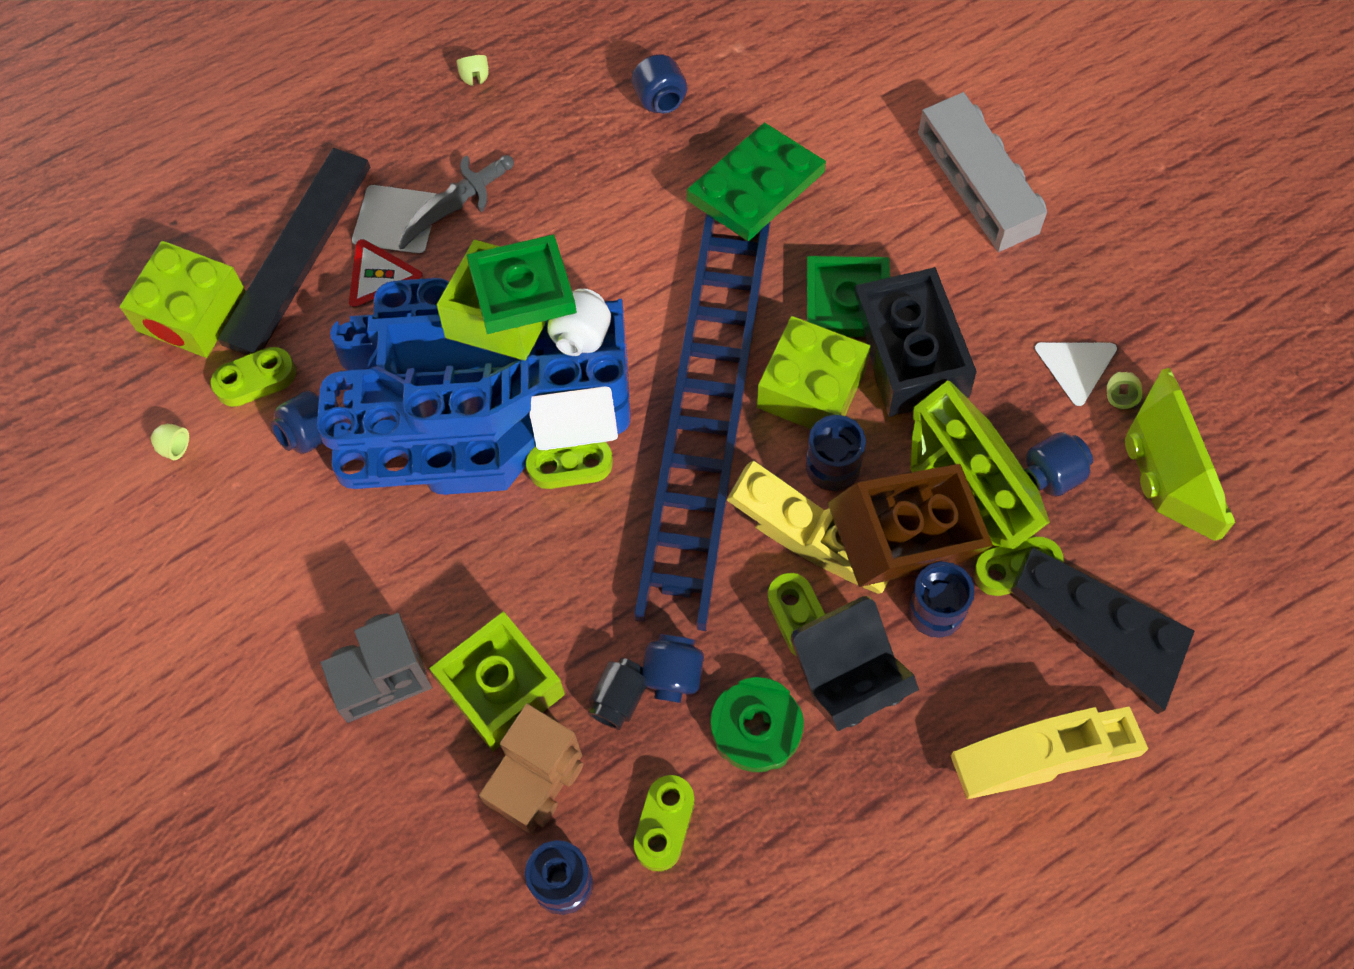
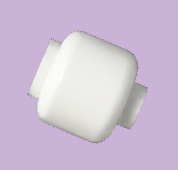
M581 288L573 290L577 313L550 319L548 321V334L561 352L570 356H578L581 353L595 352L601 346L610 325L611 313L604 299L598 293Z

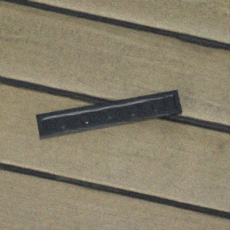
M336 148L331 150L218 337L222 346L245 355H250L265 348L371 168L367 159Z

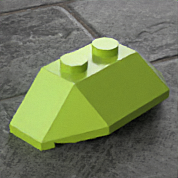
M1162 369L1126 434L1125 446L1127 453L1132 460L1136 459L1141 472L1140 483L1143 493L1147 498L1152 499L1156 512L1213 541L1222 539L1234 525V517L1226 504L1224 491L1176 378H1174L1171 369Z
M947 380L914 407L913 420H915L912 436L911 471L916 472L961 464L994 546L1015 549L1050 523L1038 488L992 423L951 381Z

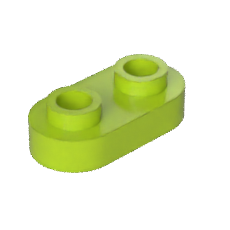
M269 347L220 366L212 375L211 388L221 403L231 407L241 406L287 388L295 379L296 366L287 351L278 347ZM277 362L275 367L266 369L268 364ZM237 377L234 383L226 384L231 378Z
M606 442L549 450H539L537 447H534L527 456L526 467L529 478L536 486L543 489H554L595 483L603 480L612 470L613 458L611 449ZM589 459L599 461L595 467H587L584 464ZM548 465L557 467L553 473L546 474L542 472L543 468Z
M1045 537L1029 538L1015 549L1005 547L992 548L982 553L978 558L973 572L974 580L977 586L986 594L992 596L1013 593L1010 590L1026 552L1031 548H1035L1062 563L1064 560L1063 553L1054 541ZM990 570H997L1002 574L1003 579L994 580L989 576L988 572Z
M785 573L776 577L770 584L768 605L788 648L797 657L791 642L792 632L824 616L825 613L808 580L799 574ZM785 595H793L798 599V602L790 606L786 605L782 598Z
M666 775L660 777L651 785L635 835L634 850L636 857L645 868L652 871H664L674 866L680 858L694 809V793L690 784L679 776ZM668 791H674L679 795L680 799L675 805L668 806L663 803L662 796ZM660 836L666 840L667 845L664 850L654 852L649 848V842L653 837Z

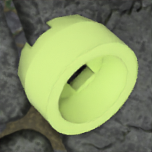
M468 56L456 61L460 78L466 84L473 86V77L477 76L479 84L486 81L489 75L487 56Z
M1117 372L1110 378L1107 384V399L1110 404L1116 408L1128 409L1136 406L1141 401L1142 384L1134 373ZM1128 384L1127 394H1119L1120 385Z
M163 424L153 431L151 443L154 450L161 456L178 460L188 447L189 432L186 428L175 424Z

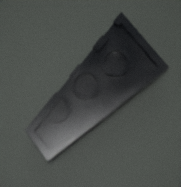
M1031 548L1026 552L1010 591L1055 629L1060 627L1078 642L1076 646L1087 656H1095L1114 672L1111 675L1124 687L1133 688L1145 698V704L1155 713L1159 714L1165 711L1195 631L1035 548Z

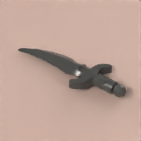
M503 155L499 160L492 162L475 173L469 169V156L463 157L460 164L463 180L458 183H451L445 192L436 194L415 213L404 230L399 248L404 249L430 225L448 214L462 209L465 201L474 194L479 198L478 211L483 212L488 202L485 186L505 174V170L512 169L514 166L513 158L510 155Z

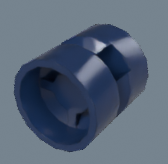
M831 415L816 422L811 429L805 467L808 477L820 488L830 491L843 490L854 484L860 475L866 438L864 430L856 421L847 416Z
M942 561L930 564L920 572L908 602L910 621L919 632L929 637L942 638L952 635L961 627L974 600L975 587L969 574L954 563Z
M554 840L546 842L535 849L527 860L525 869L527 887L542 908L552 914L566 915L576 912L586 904L592 894L593 877L588 862L578 847L566 841Z

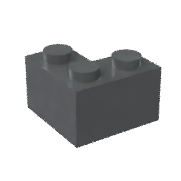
M399 612L393 615L387 613L379 614L368 619L364 624L365 626L354 630L360 646L350 645L334 651L331 654V658L320 662L336 709L347 723L433 688L416 642Z

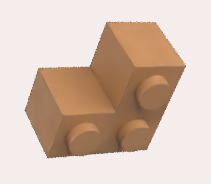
M526 703L500 742L505 757L479 794V797L485 806L532 835L537 825L544 827L549 822L558 805L554 799L563 785L570 787L582 770L583 762L580 761L582 753L575 733Z

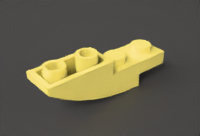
M755 461L748 463L726 500L756 520L758 523L755 528L815 565L858 585L830 508L823 510ZM889 581L863 586V588L880 594L883 593Z
M1130 706L1100 713L1094 707L1052 717L992 736L954 751L950 756L966 799L1050 782L1061 773L1139 757L1148 750V747Z

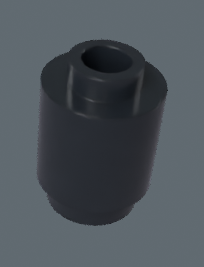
M620 658L618 663L609 661L589 699L591 707L588 715L610 728L620 730L624 721L629 722L646 689L644 676L642 675L643 667L626 658Z

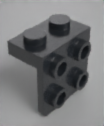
M862 596L794 630L791 634V642L815 706L837 731L855 726L869 715L885 707L894 706L905 697L919 690L914 674L894 657L877 605L869 596Z

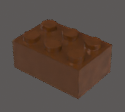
M961 464L857 482L828 502L859 587L920 574L928 565L941 561L959 565L993 546Z

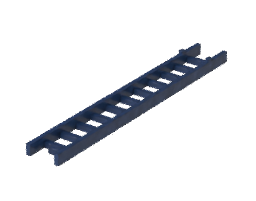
M706 214L635 609V620L645 622L651 586L662 588V594L691 598V592L702 593L697 620V630L706 631L727 503L726 499L728 497L771 226L770 221L760 230L759 243L712 237L715 219ZM715 251L756 256L753 277L706 271L709 252ZM704 285L751 291L748 311L743 312L700 306ZM702 320L745 326L742 348L694 343L697 321ZM691 357L738 362L736 384L688 378ZM685 392L733 398L730 422L681 415ZM678 429L726 435L724 459L674 453ZM671 468L721 474L717 499L667 492ZM665 506L715 513L711 539L660 532ZM658 546L707 552L708 558L704 579L653 572Z

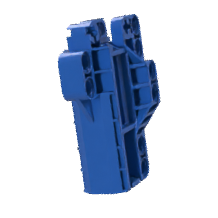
M443 278L387 282L381 285L375 293L373 315L350 316V322L339 325V322L336 321L330 331L331 340L339 362L348 371L334 372L322 381L319 392L317 428L323 444L333 450L332 467L338 482L349 489L427 484L432 492L443 495L508 490L526 467L528 454L536 447L529 413L531 411L532 396L606 386L612 392L617 433L621 434L630 425L628 354L622 299L605 301L611 313V320L603 342L595 352L581 353L578 356L567 355L557 348L556 343L552 341L548 334L549 320L546 321L526 361L445 338L437 309V303L449 284V281ZM341 390H347L344 392L343 397L345 407H339L336 397L340 396ZM332 426H334V437L328 435ZM404 457L408 459L407 465L401 470L390 471L385 468L388 461L392 458ZM352 460L365 462L362 470L357 473L346 474L342 472L345 464Z

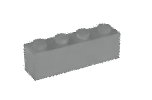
M962 92L923 109L918 135L997 252L1040 234L1047 214L1046 204L1043 198L1038 193H1034L1026 182L1020 165L1012 162L1004 149L999 135L993 134L989 129L980 108L976 104H972L966 94Z

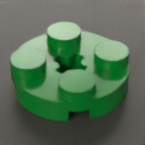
M763 677L746 678L739 681V684L732 686L727 692L725 690L714 704L711 714V734L716 744V749L722 758L739 769L750 772H765L781 768L796 752L801 742L804 728L803 713L796 700L790 695V691L777 681ZM755 713L764 715L763 722L770 725V729L768 731H761L759 736L752 735L750 728L745 727L743 724L745 720H753Z

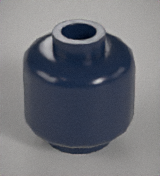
M664 54L649 56L643 59L632 72L631 83L642 106L649 112L670 113L681 105L688 89L686 79L678 64L670 56Z
M311 391L302 392L276 407L271 428L277 441L285 450H294L297 453L305 454L323 444L317 428L319 396ZM334 426L328 432V435L334 437Z
M1058 432L1028 450L1026 455L1027 468L1025 471L1039 491L1043 490L1054 497L1061 496L1088 479L1093 456L1087 444L1079 436Z
M659 634L658 641L650 642L646 646L642 675L644 676L645 686L655 689L654 699L681 703L682 694H694L699 690L704 653L699 648L694 647V639Z

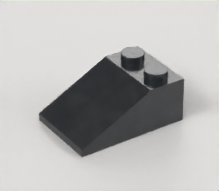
M936 267L855 285L854 291L866 342L870 345L869 354L875 380L889 417L914 411V407L947 380L951 381L967 398H970L977 371Z

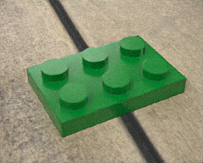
M764 122L687 189V201L749 241L825 172L826 161Z

